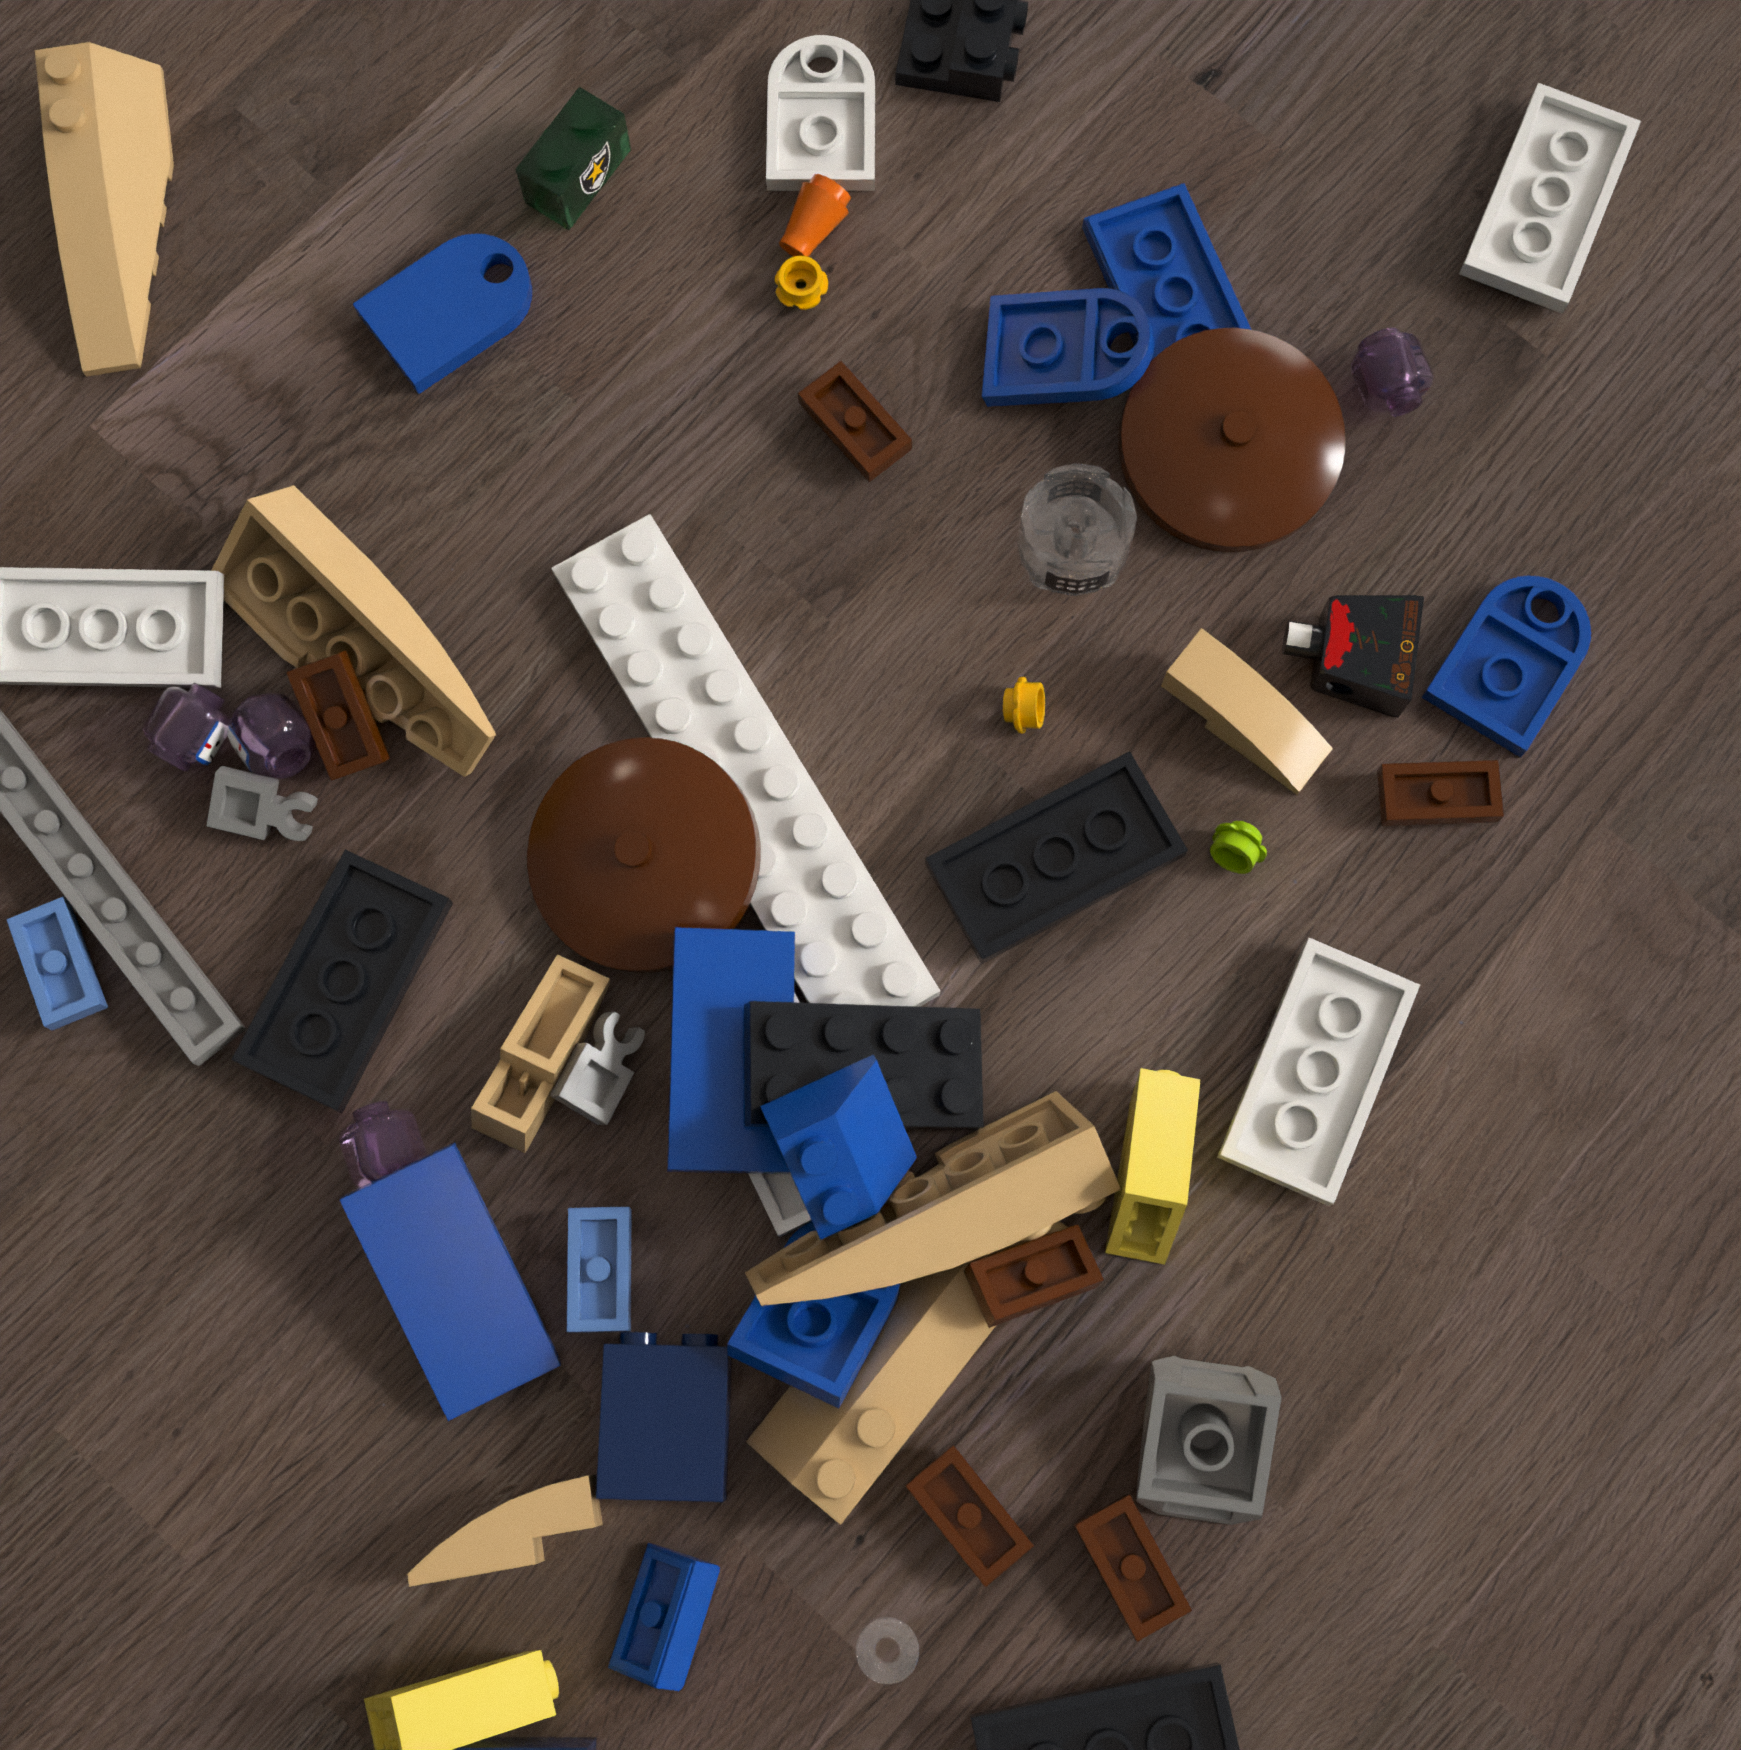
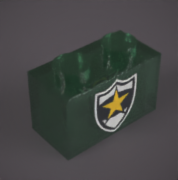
M579 87L515 169L525 204L570 230L631 151L624 113Z

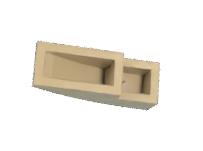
M1202 628L1166 672L1161 687L1207 720L1205 724L1206 729L1296 795H1298L1333 749L1314 726L1281 693L1234 652Z
M557 954L500 1048V1061L471 1107L472 1129L526 1153L555 1100L549 1095L576 1044L583 1043L610 985V978Z
M596 1474L547 1485L511 1499L472 1520L436 1546L407 1574L409 1587L536 1565L545 1561L542 1544L543 1536L603 1525L600 1501L596 1499Z

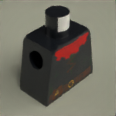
M1336 595L1329 597L1320 614L1318 625L1288 620L1283 638L1282 654L1314 659L1310 687L1315 692L1399 718L1412 699L1424 597L1417 595Z

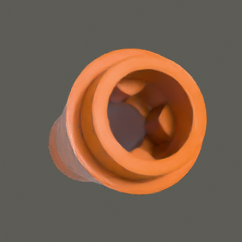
M814 174L810 182H803L785 234L779 242L780 247L793 257H809L813 250L848 215L849 212L846 206L851 200L849 193L838 183L821 174Z

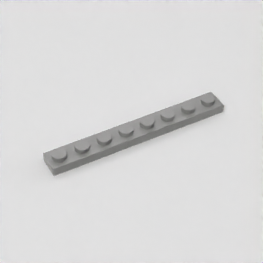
M0 709V812L193 1064L200 1066L247 1028Z

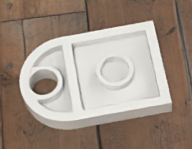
M829 35L805 37L784 48L772 63L768 75L767 191H800L802 183L810 182L814 174H821L832 179L846 191H875V76L872 65L866 55L849 41ZM827 57L833 60L836 66L829 72L817 73L812 71L808 64L815 58Z

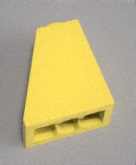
M1140 1068L1130 1101L1117 1177L1121 1190L1115 1192L1105 1253L1165 1265L1188 1202L1200 1079L1181 1076L1170 1070L1153 1071Z
M541 1650L521 1652L364 1698L375 1750H452L555 1716L553 1699L558 1698L559 1686L553 1665L549 1660L543 1661Z

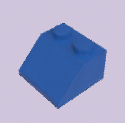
M874 1055L760 1106L820 1240L877 1214L917 1158Z

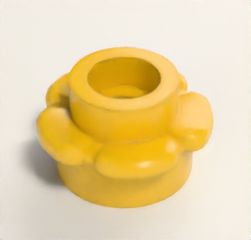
M807 256L789 258L782 264L775 275V283L778 285L776 296L787 307L795 305L801 310L811 309L820 303V296L826 294L828 290L826 273L821 270V267L815 260ZM798 282H805L806 287L799 289L796 287V284Z
M1019 677L1014 688H1006L1004 691L1005 722H1013L1015 729L1020 734H1024L1026 728L1040 729L1045 715L1043 684L1041 682H1027L1026 677Z

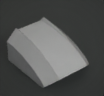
M1177 1356L1152 1361L1142 1432L1136 1502L1159 1515L1229 1525L1261 1519L1282 1398L1276 1378L1250 1366L1238 1367L1181 1359Z

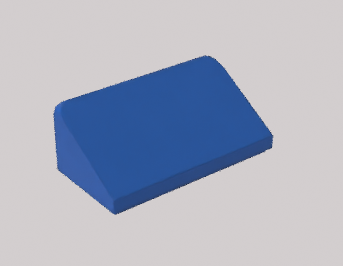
M648 1543L608 1668L657 1689L680 1691L685 1684L720 1567L708 1561Z

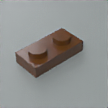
M842 361L838 362L798 393L799 404L868 482L872 481L912 450V439Z
M346 650L286 672L331 781L381 764L390 759Z
M1498 760L1381 764L1377 770L1382 826L1499 822L1504 817Z
M1078 1224L971 1262L964 1270V1274L988 1328L1095 1289L1104 1281Z
M954 1445L905 1485L985 1588L1034 1547Z
M1130 1494L1122 1496L1073 1524L1135 1641L1142 1640L1192 1611Z

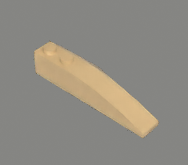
M91 42L35 50L51 204L82 372L88 377L139 369L142 364L151 303L148 300L151 277L156 276L159 255L156 252L159 228L164 227L167 207L164 204L167 181L172 180L174 168L164 72L158 64Z
M294 485L247 499L211 570L224 574V601L282 659L296 668L346 650L374 719L381 723L390 720L406 731V739L463 777L471 774L496 736V733L470 687L442 645L408 601L374 563Z
M1055 1091L942 1148L935 1153L939 1164L919 1177L915 1178L912 1172L907 1171L877 1214L820 1240L817 1231H810L751 1268L745 1274L761 1306L819 1300L893 1286L957 1267L1018 1241L1037 1239L1046 1234L1052 1224L1073 1213L1083 1214L1101 1206L1105 1201V1197L1121 1190L1095 1126Z
M1061 1221L1052 1224L1050 1230L1043 1236L1068 1227ZM1018 1241L957 1267L901 1284L897 1302L840 1408L838 1409L790 1386L746 1442L792 1485L841 1525L995 1328V1326L988 1328L964 1274L965 1268L971 1262L1030 1241Z

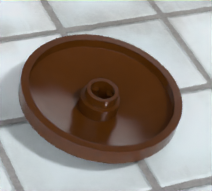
M1217 328L1198 332L1180 339L1152 359L1143 376L1133 385L1126 400L1119 425V457L1126 482L1134 498L1145 513L1162 529L1172 536L1199 548L1220 552H1246L1271 546L1288 538L1307 524L1324 505L1332 493L1342 469L1345 454V426L1339 402L1330 383L1319 368L1301 351L1275 336L1260 331L1243 328Z
M649 737L630 738L601 746L569 766L554 781L541 801L532 822L527 848V870L532 894L541 915L555 935L576 953L593 962L612 969L635 973H652L673 969L675 927L734 929L751 902L756 889L761 862V842L755 815L747 797L735 780L720 765L702 752L676 741Z

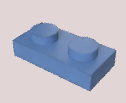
M60 897L6 919L44 1027L53 1031L108 1008L73 907L67 899Z
M630 1207L568 1208V1333L631 1332L632 1209Z

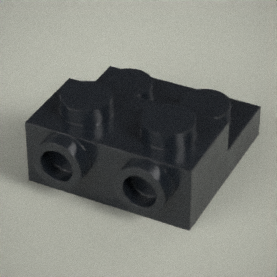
M910 0L895 73V85L1000 102L1004 81L1014 82L1020 48L1011 47L1013 34H1024L1029 2L1022 0Z

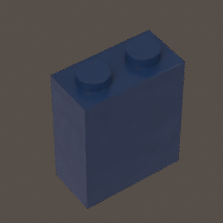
M620 1332V1344H604L596 1499L724 1502L727 1500L732 1357L727 1355V1347L718 1346L719 1335L682 1334L681 1346L657 1345V1333Z

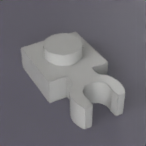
M221 766L215 772L207 827L265 840L270 834L271 826H275L284 837L294 841H304L312 833L313 826L298 823L292 816V810L299 809L311 812L316 807L318 799L306 792L292 793L287 797L277 795L279 779Z
M605 1012L597 1019L593 1031L594 1047L588 1043L576 1044L549 1095L597 1125H608L635 1073L621 1063L625 1055L632 1054L639 1049L645 1036V1030L640 1027L629 1028L625 1033L624 1039L618 1042L613 1032L620 1017L616 1012Z

